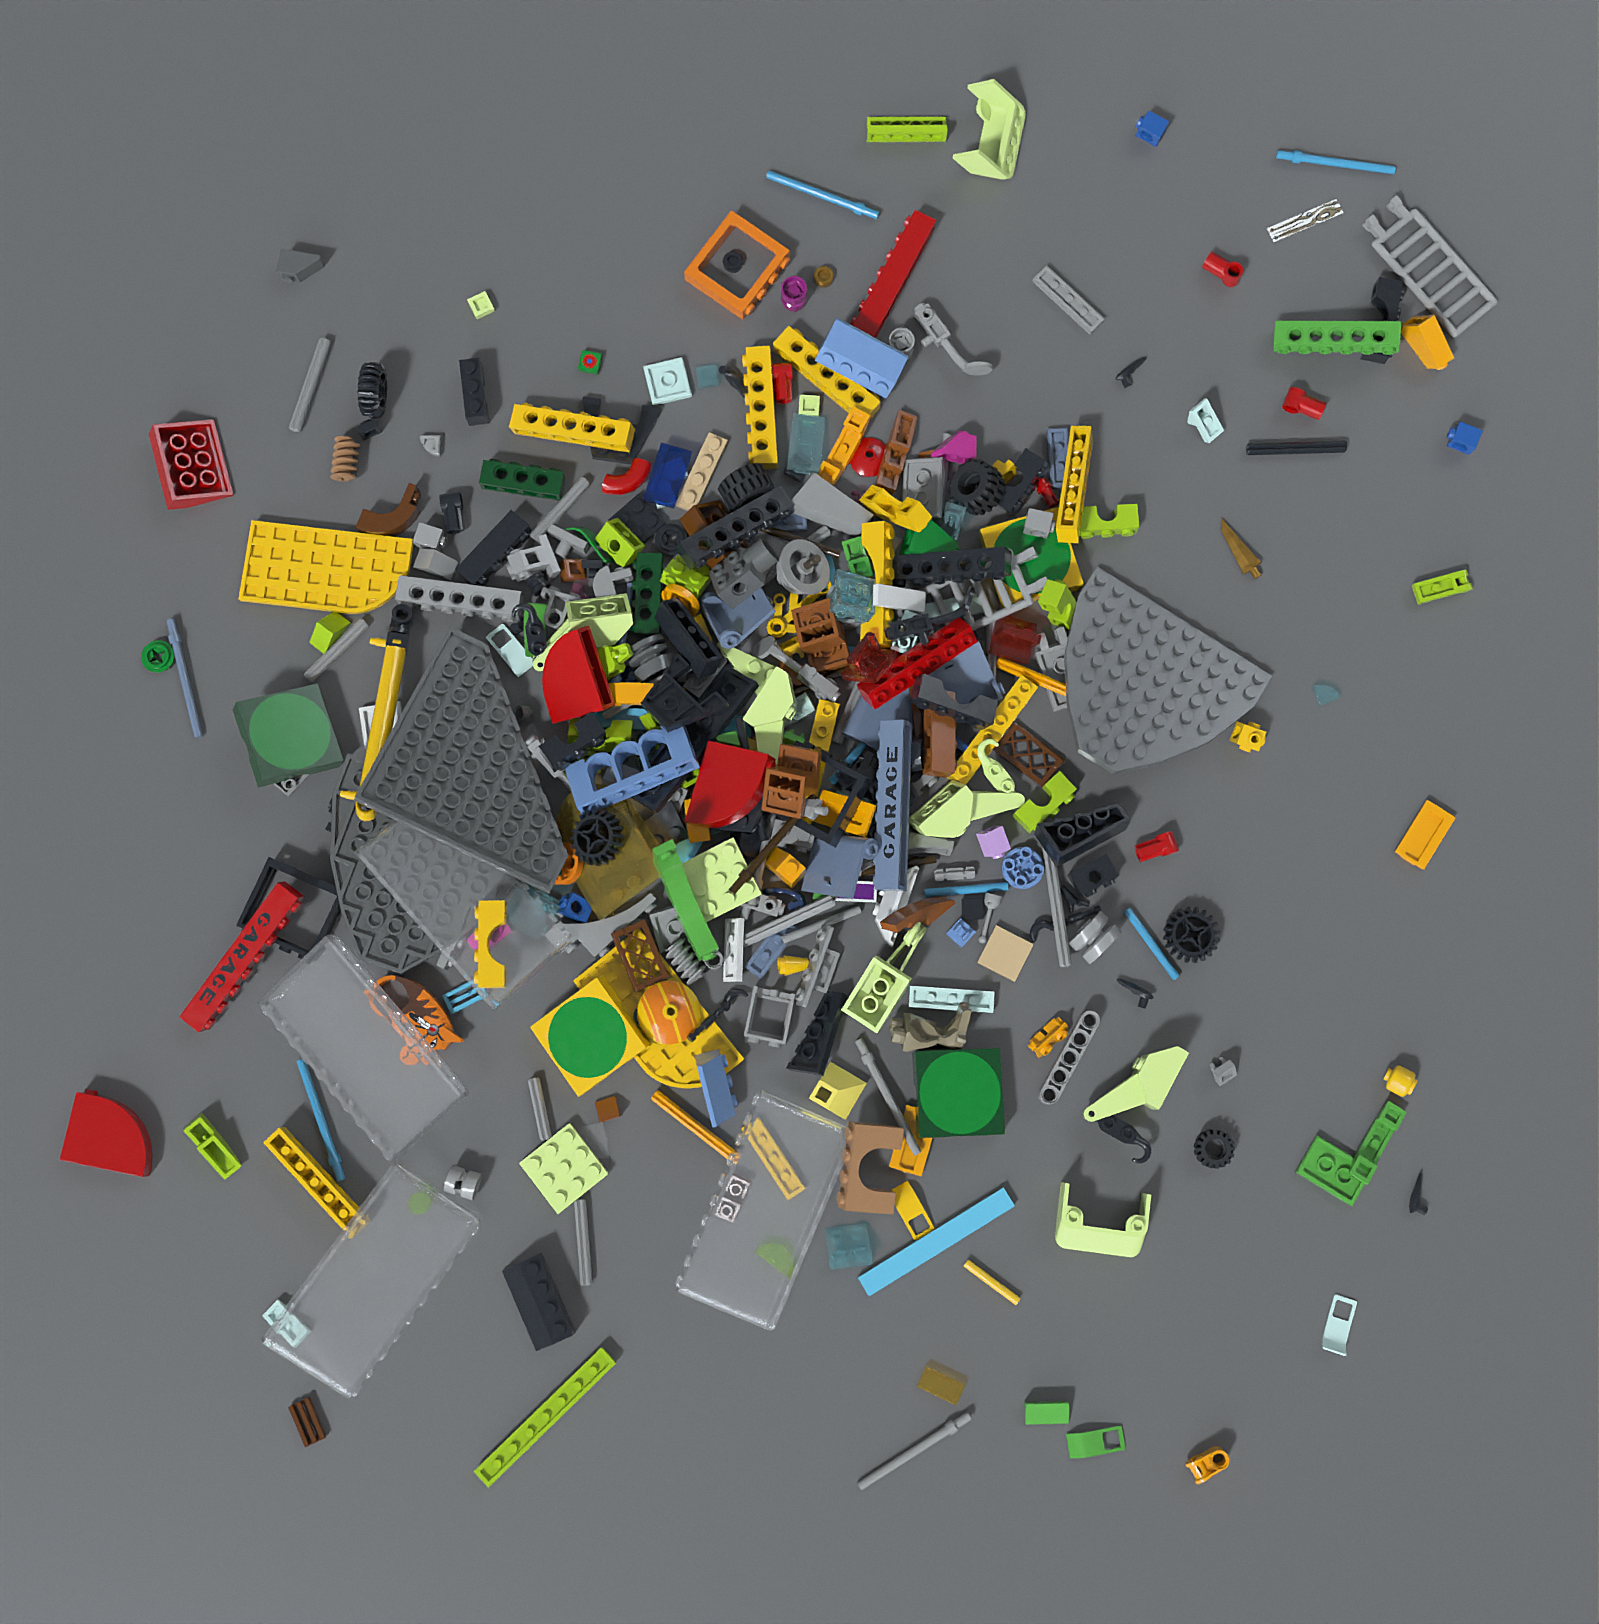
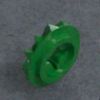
M160 640L152 641L144 647L141 661L143 666L150 672L161 673L169 670V667L174 664L175 654L168 643ZM154 651L159 653L160 655L163 654L161 656L162 663L158 660L154 661V659H156Z

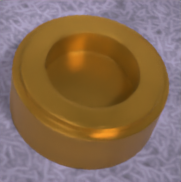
M820 266L815 270L814 282L817 286L826 288L833 283L834 274L829 267Z

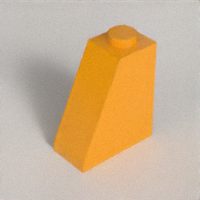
M1435 315L1413 316L1401 324V334L1427 369H1443L1448 365L1449 361L1454 359Z
M777 847L766 858L765 866L792 889L806 873V868L789 853Z

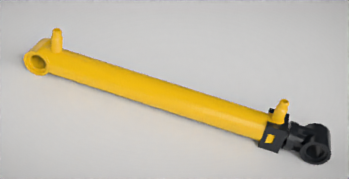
M398 604L393 608L387 639L370 638V644L386 647L360 786L392 731L405 657L407 656L410 630L413 624L412 609L406 604ZM404 615L407 618L399 619L398 616ZM342 790L340 796L354 800L357 792ZM356 802V814L361 820L370 821L376 817L377 811L373 809L365 811L361 809L363 805Z

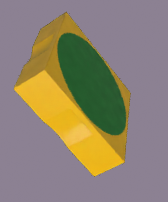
M1059 507L1045 510L1046 512L1053 513L1052 520H1055L1053 533L1049 532L1047 539L1023 534L1026 516L980 529L978 536L982 548L1005 546L1011 549L1015 556L1034 547L1038 557L1019 565L1027 586L1046 577L1048 580L1055 581V579L1065 582L1071 592L1081 589L1083 580L1071 543L1058 542L1056 524ZM1011 570V576L1004 577L1002 581L1012 604L1024 598ZM994 583L995 591H996V594H997V597H998V600H999L1001 609H1003V608H1005V607H1004V605H1003V602H1002V600H1001V597H1000V595H999V593H998V590H997V588H996V586H995V583ZM1042 591L1031 595L1033 602L1039 600Z
M604 976L595 978L530 1027L578 1097L586 1094L620 1066L628 1063L651 1046V1043L637 1023L626 1013L620 999Z

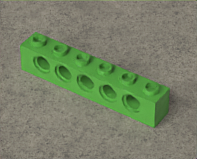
M1275 321L1274 352L1280 354H1287L1289 352H1299L1300 354H1309L1310 352H1319L1321 354L1361 352L1365 355L1376 352L1391 355L1399 353L1401 321ZM1292 336H1298L1300 339L1297 341H1293L1290 338ZM1313 336H1318L1321 339L1318 341H1314L1311 338ZM1339 336L1342 339L1339 341L1332 340V337ZM1359 336L1362 338V340L1355 341L1353 340V338ZM1380 336L1384 340L1376 341L1374 338Z

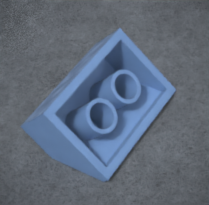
M719 1049L694 1055L712 1127H717L736 1115L734 1108L738 1107L735 1094L731 1095L729 1088L733 1087L730 1074L726 1075L724 1068L728 1067L725 1054L721 1055Z

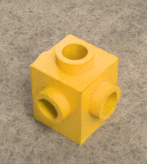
M1236 721L1229 741L1239 744V749L1250 753L1251 749L1259 751L1260 747L1265 743L1266 732L1260 730L1261 725L1249 721L1248 725Z

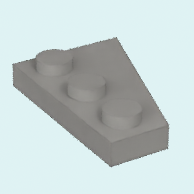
M673 906L649 913L658 950L661 954L667 947L682 939L685 933L676 917V911Z

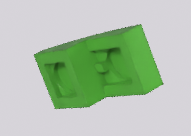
M861 536L842 541V548L852 579L859 580L873 576L864 546L861 544Z

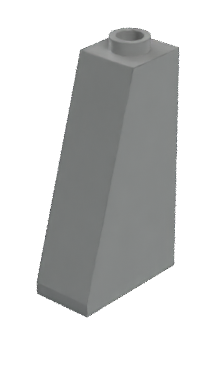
M816 473L810 477L791 500L794 504L791 513L854 537L862 535V523L871 522L874 516Z

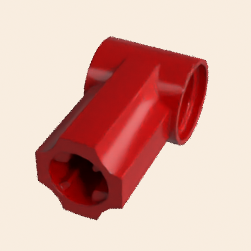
M1213 251L1202 265L1203 269L1222 279L1223 284L1228 287L1237 286L1243 274V267L1240 263L1230 262ZM1229 273H1235L1236 276H1231Z
M791 362L771 364L775 403L788 404L792 402Z
M1290 387L1282 409L1291 414L1301 413L1319 420L1326 407V402L1306 395V392L1300 388Z
M1172 831L1160 834L1155 839L1134 846L1140 863L1158 856L1164 857L1180 851Z

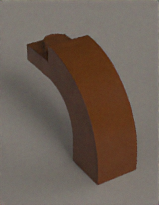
M409 483L399 506L389 513L378 514L363 509L356 524L357 530L360 533L391 537L407 530L420 514V511L415 506L421 498L417 485Z

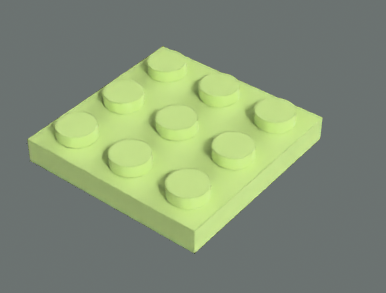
M734 838L682 863L693 895L706 922L762 894L754 877L748 883L745 882L735 895L729 890L738 879V874L743 868L746 869L748 867Z
M571 1123L519 1163L557 1214L566 1209L609 1174Z

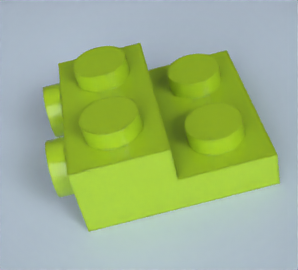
M678 555L663 570L660 582L666 585H680L689 590L698 599L711 582L709 575L711 570L705 565L699 569L695 567L689 570L681 556Z

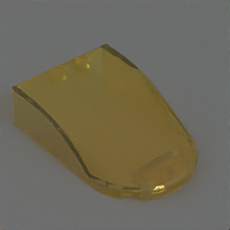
M596 784L597 790H600L608 786L604 784ZM572 792L562 802L556 824L560 835H562V842L573 844L574 841H571L569 838L574 836V833L570 829H576L574 822L580 821L579 815L582 814L576 807ZM628 798L604 808L609 813H614L616 815L615 818L621 820L619 825L625 828L621 832V834L626 836L621 839L625 846H619L621 854H615L616 860H609L607 865L591 866L584 862L581 875L576 880L581 892L599 920L613 917L614 910L660 878L653 864V848L659 846V844ZM595 835L592 836V837H595V838H597V839L603 840V838H601V837H598V836H595ZM574 858L571 861V868H573L575 864Z

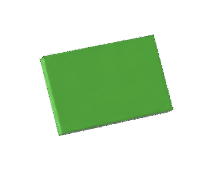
M1318 1135L1314 1137L1295 1170L1297 1174L1350 1206H1353L1365 1185L1348 1173L1354 1157Z

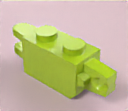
M628 643L615 647L604 645L597 649L607 681L624 672L626 667L624 662L633 655Z

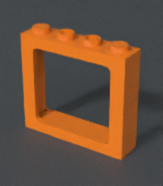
M731 210L684 271L685 280L743 320L746 315L752 314L756 302L765 297L766 289L769 285H773L777 281L778 273L781 269L787 268L791 260L790 250ZM735 227L775 253L773 260L744 298H738L701 272Z

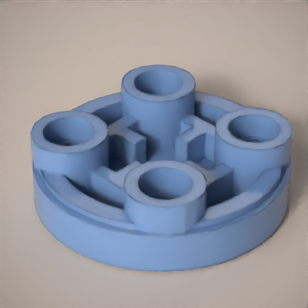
M1019 847L1011 850L1002 862L1004 879L1009 885L1017 889H1028L1035 886L1044 873L1042 858L1029 847Z

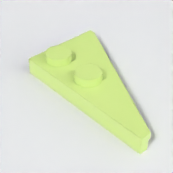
M718 642L717 647L720 649V653L724 658H728L734 666L733 669L758 683L759 687L755 691L758 696L776 667L736 648L726 649Z

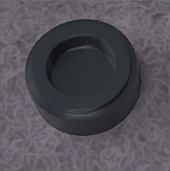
M731 251L725 254L723 257L725 270L730 273H736L742 269L743 258L738 252Z

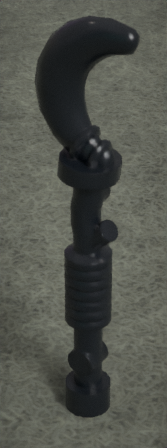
M1098 905L1086 912L1070 915L1065 919V924L1068 926V923L1072 924L1083 920L1084 917L1097 914L1101 911V908ZM1040 920L1035 922L1030 929L1032 941L1035 942L1037 940L1036 935L1043 928L1054 931L1053 921Z
M739 988L729 990L725 994L723 1002L720 1003L721 1007L702 1021L693 1033H689L686 1036L687 1039L693 1042L696 1036H699L704 1029L706 1030L716 1021V1018H720V1014L730 1010L732 998L736 996L748 997L747 992Z

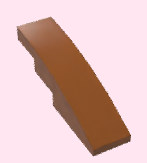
M898 410L875 483V486L884 488L891 494H894L896 491L899 475L903 470L906 454L910 450L917 421L916 416Z
M933 897L908 904L880 921L881 928L898 933L904 927L912 929L917 922L930 925L955 904V900Z

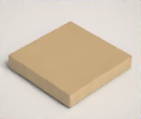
M996 925L977 963L1015 982L1034 944Z

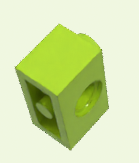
M618 518L607 521L595 538L600 547L607 551L614 558V561L622 567L632 564L633 559H637V553H641L645 548V545Z

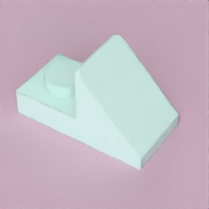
M1204 398L1190 410L1187 423L1197 427L1204 442L1210 443L1224 431L1208 399Z

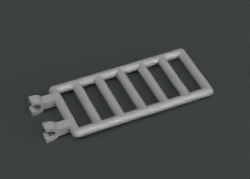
M1396 195L1386 207L1395 213L1400 220L1385 231L1372 214L1362 226L1376 238L1372 241V247L1431 314L1435 315L1445 330L1452 337H1457L1497 304V299L1417 209H1412L1409 212ZM1414 218L1421 228L1389 253L1382 243ZM1427 233L1434 243L1402 268L1395 258ZM1440 248L1447 255V258L1419 281L1415 282L1408 273ZM1454 263L1461 272L1432 296L1428 297L1421 288ZM1467 278L1474 287L1444 312H1441L1435 303ZM1480 293L1487 302L1455 328L1448 318Z
M1034 547L1015 556L1013 551L1009 549L1012 552L1011 570L1024 598L1023 600L1012 604L1003 581L993 580L1005 607L993 613L981 582L970 579L986 615L974 621L970 610H968L966 615L963 616L973 631L1033 604L1031 595L1043 590L1047 578L1043 577L1027 586L1019 565L1038 557ZM992 561L987 562L985 568H989ZM945 581V584L940 585L931 583L917 590L926 592V595L932 594L940 615L948 613L939 591L940 588L950 584L959 607L962 606L964 600L959 583ZM894 609L897 619H902L903 610ZM934 630L927 633V636L929 637L934 634Z

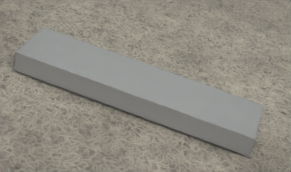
M1047 265L1033 278L1032 282L1089 335L1104 322V318Z

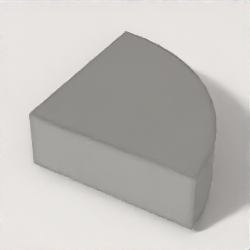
M420 435V441L424 449L433 456L441 457V436Z

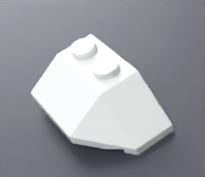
M917 866L907 870V891H880L879 895H882L883 898L881 903L876 902L873 915H876L875 922L887 946L890 948L894 945L897 933L882 929L880 921L907 905L919 870Z

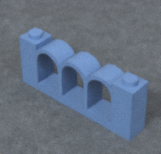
M661 726L662 730L654 729L643 734L638 743L634 741L620 743L613 749L611 755L603 752L596 753L589 757L586 762L582 759L570 764L565 771L577 809L582 815H586L588 810H602L700 768L686 727L683 726L667 732ZM657 744H667L672 759L651 768L648 759L649 751ZM631 755H639L644 771L624 779L621 768L623 761ZM603 767H613L617 782L597 790L595 784L596 773Z

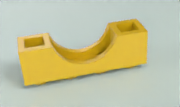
M871 485L859 499L875 517L919 533L932 518L920 501L906 497L903 502H900L884 488Z
M505 900L479 901L478 906H475V919H478V927H475L474 935L475 940H478V949H475L474 959L475 962H478V971L474 972V982L478 984V988H507V966L498 963L490 952L492 934L500 926L507 924V902Z

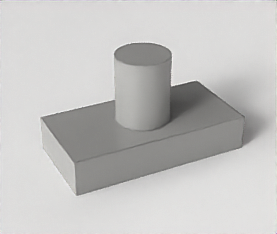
M553 524L550 525L548 529L550 537L560 541L554 552L556 556L565 559L571 548L586 555L589 550L588 542Z

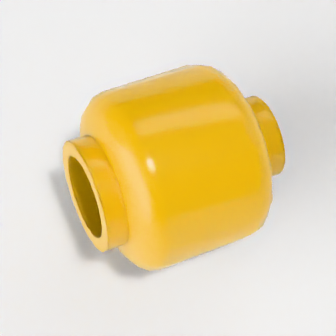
M1397 1065L1393 1070L1389 1068L1383 1079L1387 1081V1090L1401 1097H1405L1407 1094L1411 1095L1418 1081L1415 1079L1416 1075L1414 1072L1400 1065Z

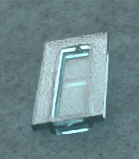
M793 413L787 469L797 473L819 474L825 418Z

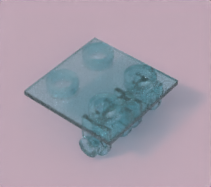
M867 1223L824 1229L830 1270L873 1264Z

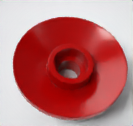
M875 438L861 439L850 461L852 469L864 477L877 476L886 448L885 444ZM871 452L873 457L868 458L866 453Z

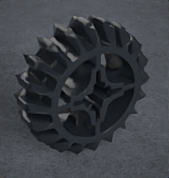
M376 362L364 363L359 371L357 400L359 402V410L363 416L376 418L381 417L385 412L388 381L383 364Z
M604 809L588 810L586 815H579L580 821L574 822L576 829H570L574 833V836L569 838L571 841H574L570 846L572 849H576L574 855L580 857L579 860L581 862H586L587 865L591 866L607 865L609 860H616L615 854H621L619 847L625 846L621 842V839L626 837L624 834H621L625 829L619 825L621 820L615 818L616 815L614 813H609L608 810ZM595 835V836L601 837V838H603V840L597 839V838L592 837V836Z
M1186 907L1185 913L1182 909H1178V915L1175 913L1170 915L1173 921L1166 920L1165 923L1170 928L1165 927L1163 931L1169 933V935L1163 936V940L1170 941L1165 947H1173L1170 954L1173 955L1177 952V960H1181L1184 956L1185 963H1189L1190 958L1193 963H1197L1198 957L1201 961H1205V955L1208 957L1213 955L1210 949L1217 950L1218 947L1213 942L1218 943L1220 939L1214 937V935L1220 934V930H1214L1213 927L1217 926L1218 923L1214 922L1211 924L1210 920L1213 919V916L1209 915L1206 918V910H1202L1199 914L1198 907H1195L1193 912L1190 907ZM1187 918L1196 919L1204 926L1197 928ZM1181 921L1183 933L1180 937L1176 938V928ZM1200 931L1193 938L1183 939L1190 932ZM1207 932L1206 944L1201 948L1200 937L1203 933ZM1183 942L1189 943L1196 952L1187 951L1179 944Z

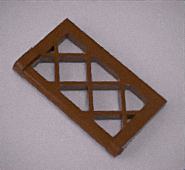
M1017 722L1012 724L1011 728L1000 740L999 746L993 749L1041 788L1065 760ZM1018 730L1026 739L1014 740L1013 734ZM1029 741H1032L1041 748L1042 752L1030 753ZM1026 742L1027 754L1015 755L1014 743ZM1012 743L1013 755H1009L1002 749L1005 744ZM1042 754L1044 766L1032 767L1030 756ZM1045 754L1050 755L1056 760L1053 765L1046 766ZM1028 756L1029 768L1018 762L1016 757ZM1044 769L1045 775L1040 779L1032 773V770Z
M645 919L611 933L634 992H639L644 988L669 978ZM642 927L646 936L645 940L633 936L636 929ZM624 934L630 936L626 948L622 947L618 938ZM632 938L644 942L640 954L627 950ZM646 943L649 944L652 950L653 960L641 955ZM626 951L638 956L634 968L629 965L625 955ZM640 957L652 962L648 973L636 969ZM654 963L658 965L661 975L656 977L649 975ZM634 971L646 976L644 982L637 984Z

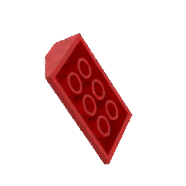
M214 420L152 425L148 435L168 510L189 508L233 496Z

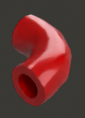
M634 458L629 470L620 475L607 473L603 480L602 493L624 495L634 492L645 483L652 464L644 459Z

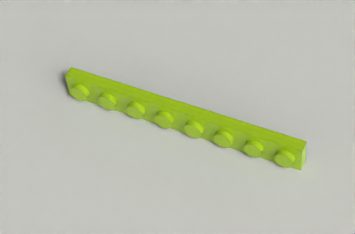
M601 1347L475 1469L474 1473L489 1488L617 1362Z

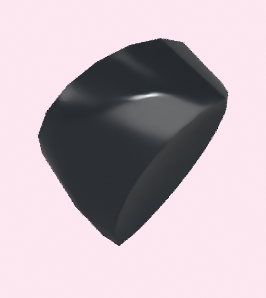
M912 737L910 773L923 770V739Z

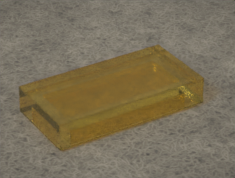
M925 1366L917 1387L957 1406L965 1384Z

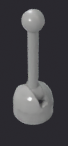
M990 893L985 894L984 903L988 911L982 935L978 938L982 944L987 941L986 932L992 909L1000 905L1001 896Z

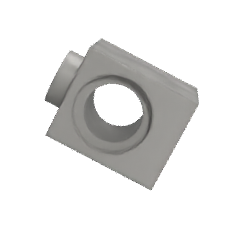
M1029 508L1023 534L1047 539L1049 532L1053 533L1055 527V520H1052L1053 513Z
M419 522L413 543L418 548L434 549L441 552V549H444L446 546L447 537L443 529Z

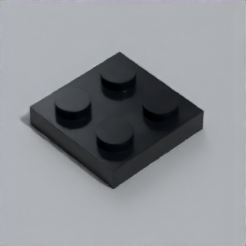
M639 493L608 519L610 521L618 518L643 544L653 537L660 527L666 524Z

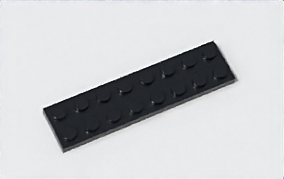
M727 665L722 668L696 702L700 704L717 691L728 702L729 707L685 726L698 763L704 756L707 742H715L717 740L716 737L722 734L759 687L755 680ZM662 743L650 758L651 768L672 759L667 744ZM691 772L630 798L658 814Z

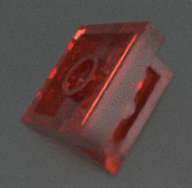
M1005 616L996 620L988 654L1025 665L1028 664L1032 647L1040 644L1042 635L1035 634L1037 624L1011 616Z
M867 632L846 658L848 665L841 673V676L846 681L877 683L896 659L897 654L892 649H881L875 634Z

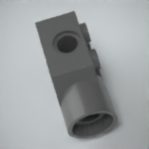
M760 538L748 549L738 548L709 571L717 595L731 609H734L765 584L767 570L779 562V557L764 538Z

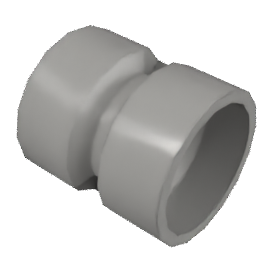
M897 328L889 335L888 345L908 355V361L913 355L915 338L913 333L907 328Z
M452 1165L445 1181L444 1192L453 1195L460 1193L461 1197L474 1200L480 1186L482 1174L472 1170L465 1172V1168Z

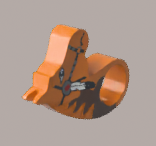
M388 975L378 979L373 984L369 998L374 1011L383 1017L407 1022L412 1025L409 1035L410 1042L402 1048L400 1058L404 1063L408 1065L419 1064L434 1050H447L452 1042H464V1039L454 1032L452 1022L443 1006L420 983L402 976ZM391 980L402 983L406 988L407 995H409L408 1004L396 1013L385 1011L378 999L381 987Z

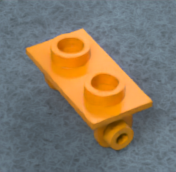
M1059 1017L1053 1018L1043 1027L1048 1033L1046 1036L1039 1031L1029 1040L1030 1043L1027 1046L1032 1051H1035L1038 1058L1049 1054L1053 1048L1052 1046L1058 1041L1064 1040L1070 1030L1067 1023L1063 1022Z

